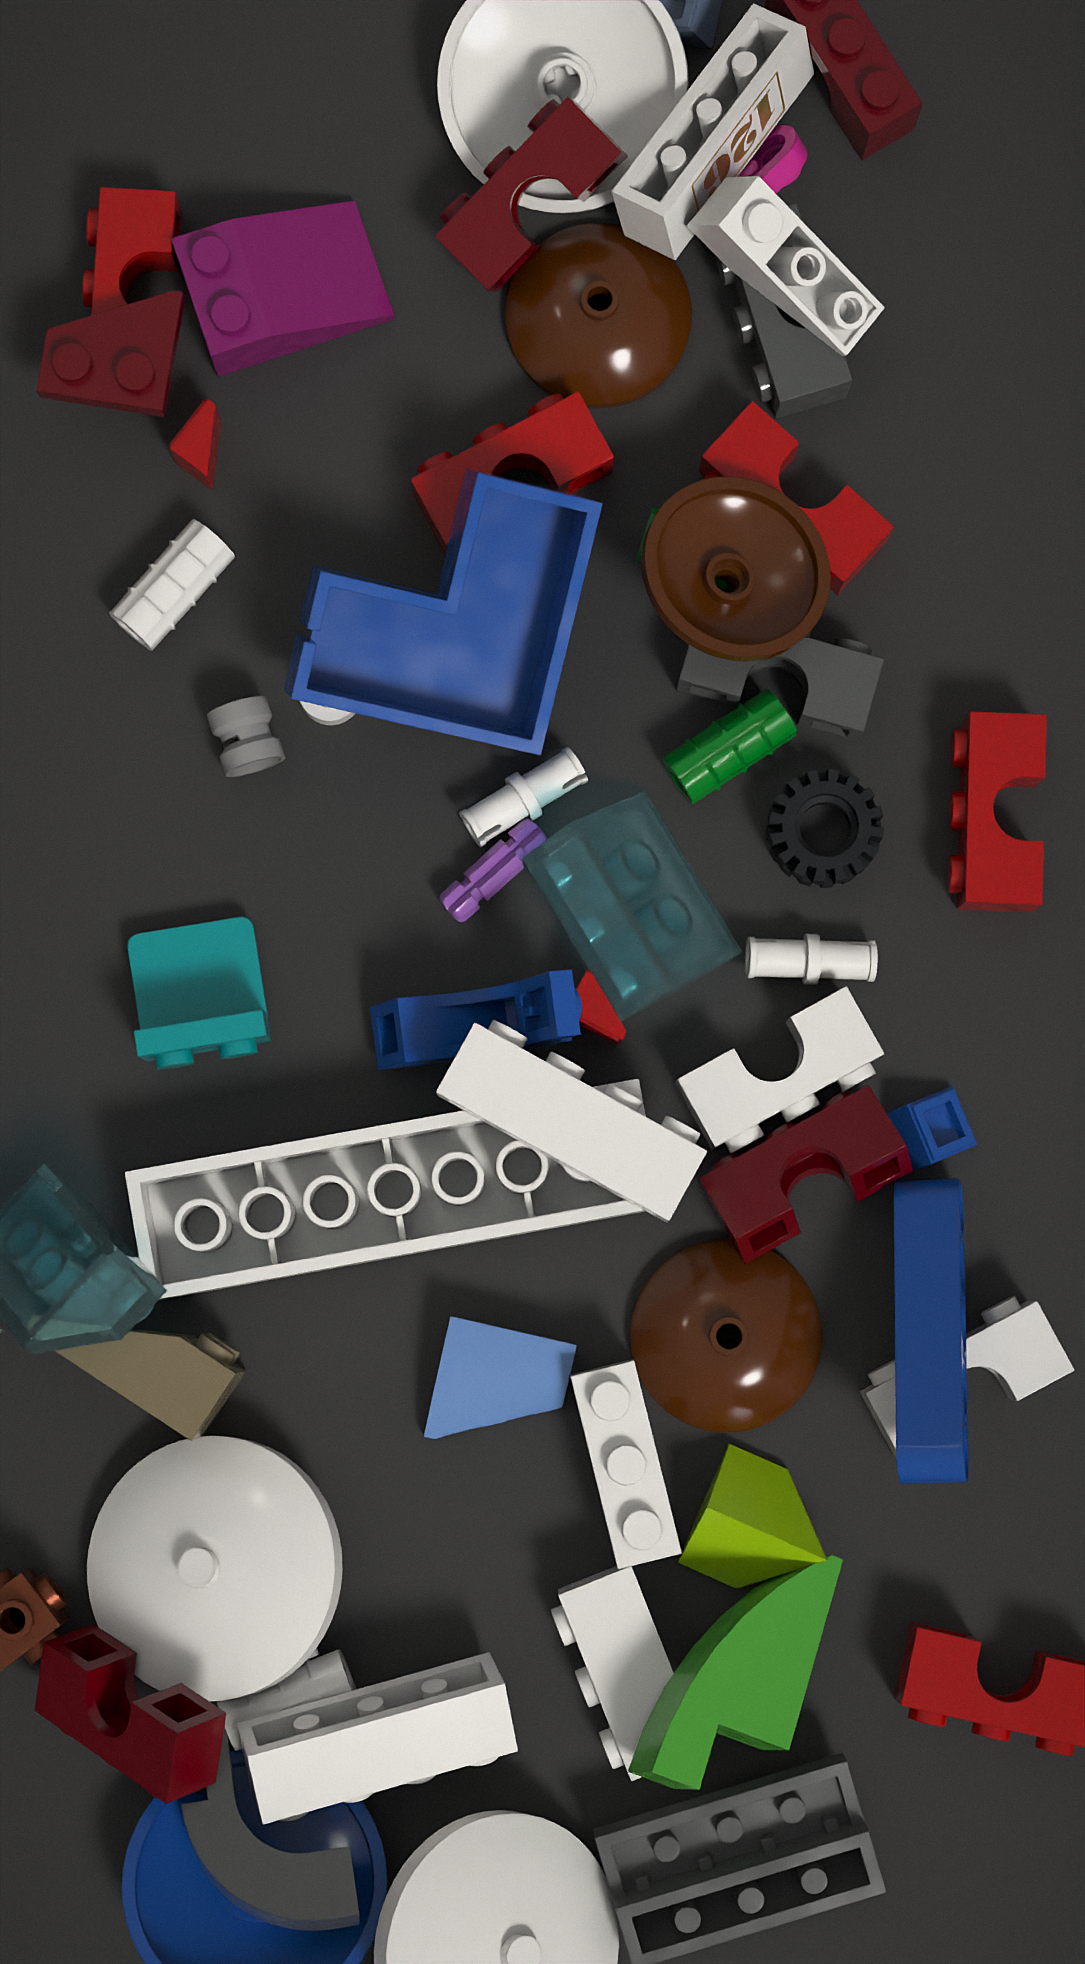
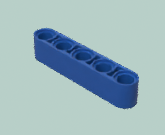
M960 1178L895 1181L896 1459L899 1483H968L965 1244Z

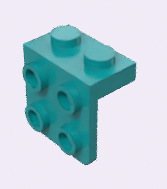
M236 917L139 933L129 939L128 954L140 1030L134 1031L137 1056L146 1062L155 1061L157 1070L170 1069L194 1064L193 1054L219 1050L220 1059L257 1054L258 1043L272 1041L255 928L249 919Z

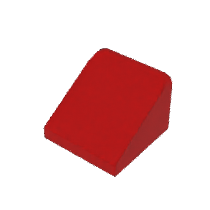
M207 399L206 401L203 400L171 441L169 449L175 463L203 485L212 489L215 479L221 418L216 404Z
M587 969L577 987L582 1003L579 1025L616 1046L617 1044L621 1045L627 1031L590 969Z

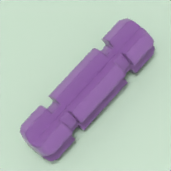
M528 818L521 820L508 832L510 835L509 840L504 843L500 839L463 873L465 879L461 883L455 880L440 894L439 900L442 906L455 920L459 922L466 921L480 908L478 902L482 898L488 901L524 868L523 861L527 857L532 861L548 846L549 842L545 833L535 822Z

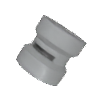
M254 696L236 700L217 707L207 714L212 734L221 739L224 747L220 760L226 777H237L255 773L272 767L285 759L280 739L272 735L269 728V722L273 716L266 696Z

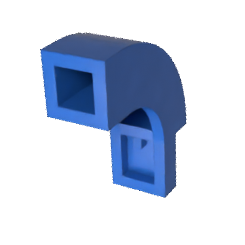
M572 969L548 971L495 987L448 994L396 998L371 1006L370 1014L378 1070L453 1062L473 1024L477 1023L488 1029L493 1020L525 1036L527 1041L522 1049L526 1051L572 1041V1037L581 1035L579 1020L582 1013L581 998L574 987Z

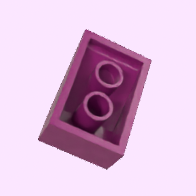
M355 201L234 218L172 238L218 377L395 319Z

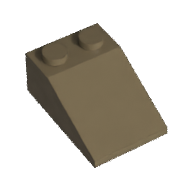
M54 1319L32 1320L25 1331L191 1441L206 1434L247 1371L235 1363L240 1352L210 1332L207 1335L201 1333L199 1338L194 1335Z

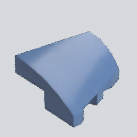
M450 1316L424 1437L437 1439L463 1431L562 1408L577 1345Z

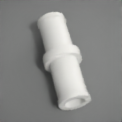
M565 747L560 753L521 776L518 772L511 774L505 778L506 786L468 809L461 810L459 814L474 841L479 847H482L487 841L521 820L528 818L533 821L542 816L541 808L580 784H585L588 782V778L584 774V768L569 747Z
M805 934L803 940L747 938L745 951V972L747 978H802L803 984L817 985L819 979H853L874 982L876 978L878 953L875 940H868L867 942L820 940L819 934Z

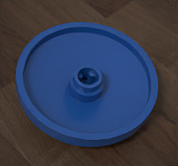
M243 1751L230 1752L238 1812L247 1828L260 1841L277 1850L290 1853H310L350 1846L360 1925L319 1931L295 1930L264 1922L234 1905L210 1881L193 1851L181 1804L208 1800L207 1794L194 1795L193 1792L167 1804L156 1797L151 1801L131 1836L122 1873V1904L125 1920L131 1939L144 1964H362L375 1942L380 1912L387 1895V1868L379 1832L362 1801L354 1803L340 1802L309 1811L305 1816L293 1821L278 1820L263 1825L251 1791Z

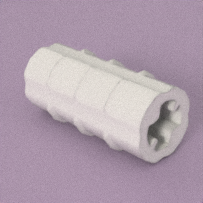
M192 519L174 540H169V546L153 564H148V570L132 587H128V592L109 614L131 637L148 650L153 651L170 630H175V625L192 606H196V601L212 583H217V577L231 563L235 555L215 533L197 520Z
M338 1649L313 1660L307 1659L290 1676L262 1692L243 1698L217 1701L218 1708L227 1713L225 1730L232 1746L237 1751L241 1750L242 1746L236 1723L356 1690V1686L341 1650Z

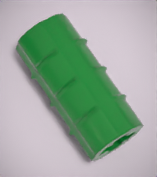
M766 688L745 703H739L736 709L718 721L712 720V724L691 739L686 738L685 743L662 757V764L683 797L693 805L714 790H720L723 784L741 772L746 773L747 768L766 755H772L775 749L797 735V729L778 698L771 690Z

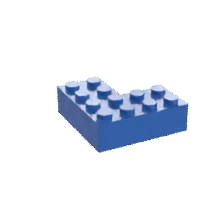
M466 468L436 593L312 564L299 620L307 629H310L309 636L296 633L283 690L294 700L541 755L603 503L590 498Z

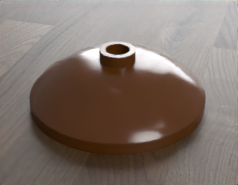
M587 223L572 226L549 236L539 243L540 248L513 276L508 290L505 310L506 331L511 350L518 364L531 381L549 395L560 393L563 399L579 391L587 408L622 406L645 397L664 383L673 373L685 352L692 322L689 290L683 274L675 261L624 236L621 225L609 223ZM603 294L610 299L611 305L606 310L596 311L589 306L588 300L593 295Z
M714 477L692 483L676 492L663 504L649 525L644 538L641 556L642 575L653 607L664 623L679 638L708 655L743 662L759 661L780 655L793 648L808 635L820 619L828 601L831 581L830 564L824 542L818 530L796 503L763 483L739 477ZM721 579L726 581L730 585L732 593L721 591L716 586L715 580Z
M730 1239L710 1240L697 1243L675 1253L665 1260L647 1279L638 1295L632 1312L630 1323L631 1353L638 1376L651 1397L669 1414L686 1424L703 1430L727 1433L741 1432L760 1427L777 1419L788 1411L804 1394L813 1379L820 1359L822 1348L821 1318L818 1306L807 1283L795 1268L782 1257L770 1250L745 1264ZM727 1323L737 1326L741 1334L738 1345L731 1349L721 1347L716 1339L718 1329Z

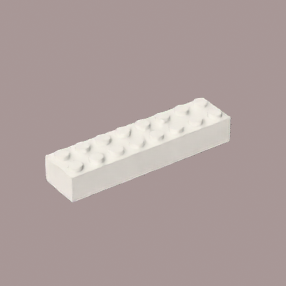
M639 1079L611 1083L643 1102ZM608 1084L594 1086L593 1088L603 1093ZM642 1103L638 1113L646 1117L644 1104ZM464 1110L125 1172L146 1301L164 1300L646 1212Z

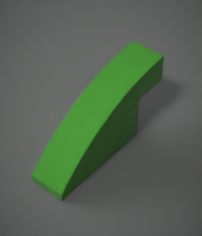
M826 1555L828 1561L818 1564L813 1563L796 1571L770 1578L753 1588L722 1614L690 1649L664 1687L643 1728L628 1772L673 1789L700 1790L716 1733L761 1750H789L843 1559L834 1555Z

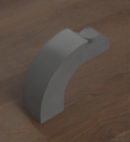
M224 1730L216 1783L194 1792V1795L207 1794L208 1800L181 1804L184 1822L193 1851L210 1881L234 1905L246 1913L276 1926L295 1930L319 1931L360 1925L350 1846L310 1853L284 1852L263 1843L247 1828L237 1809L227 1731Z

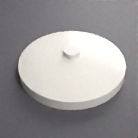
M466 0L453 19L441 50L437 79L438 102L442 121L454 150L470 172L480 182L485 184L489 180L483 173L485 168L507 146H511L516 151L533 134L527 126L541 108L553 99L559 105L567 97L576 101L628 157L585 202L577 199L558 180L544 179L527 188L521 197L519 205L551 213L584 212L614 203L611 191L688 91V65L680 34L673 19L660 0Z
M201 1436L193 1441L184 1439L166 1445L139 1461L121 1478L105 1500L95 1522L88 1548L87 1585L89 1599L98 1627L137 1653L134 1675L159 1691L183 1683L208 1701L238 1699L262 1692L278 1684L296 1671L315 1651L333 1619L338 1604L343 1571L342 1549L335 1519L321 1491L311 1478L285 1455L255 1441L235 1437Z
M506 1810L483 1811L455 1820L439 1829L427 1838L404 1863L386 1895L380 1912L375 1935L374 1964H617L619 1953L618 1917L607 1878L600 1864L591 1851L571 1832L554 1822L521 1812Z

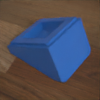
M953 1086L887 1113L907 1145L913 1171L978 1145Z

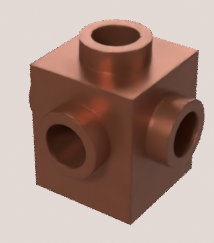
M8 1567L0 1572V1672L22 1655L30 1665L41 1658L44 1642L59 1637L55 1630L69 1620L62 1610L68 1604L67 1598L53 1578L46 1572L39 1577L31 1567L16 1577ZM14 1607L24 1613L25 1625L15 1619L13 1614Z

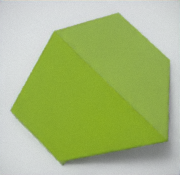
M728 1443L677 1562L738 1589L796 1571L813 1563L818 1564L828 1561L789 1470Z

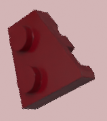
M173 290L47 329L36 388L39 397L165 417L185 304L183 292Z

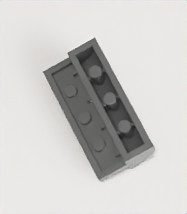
M843 1752L593 1829L631 1964H656L886 1893L871 1837L864 1822L848 1763Z

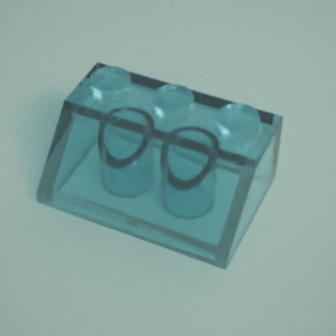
M646 791L570 822L523 857L539 889L547 898L568 933L570 941L577 948L588 969L596 978L621 1022L661 1002L742 953V950Z
M45 1163L0 1209V1318L21 1346L31 1354L121 1340L136 1323L144 1320L150 1314L155 1303L167 1292V1289L95 1206Z

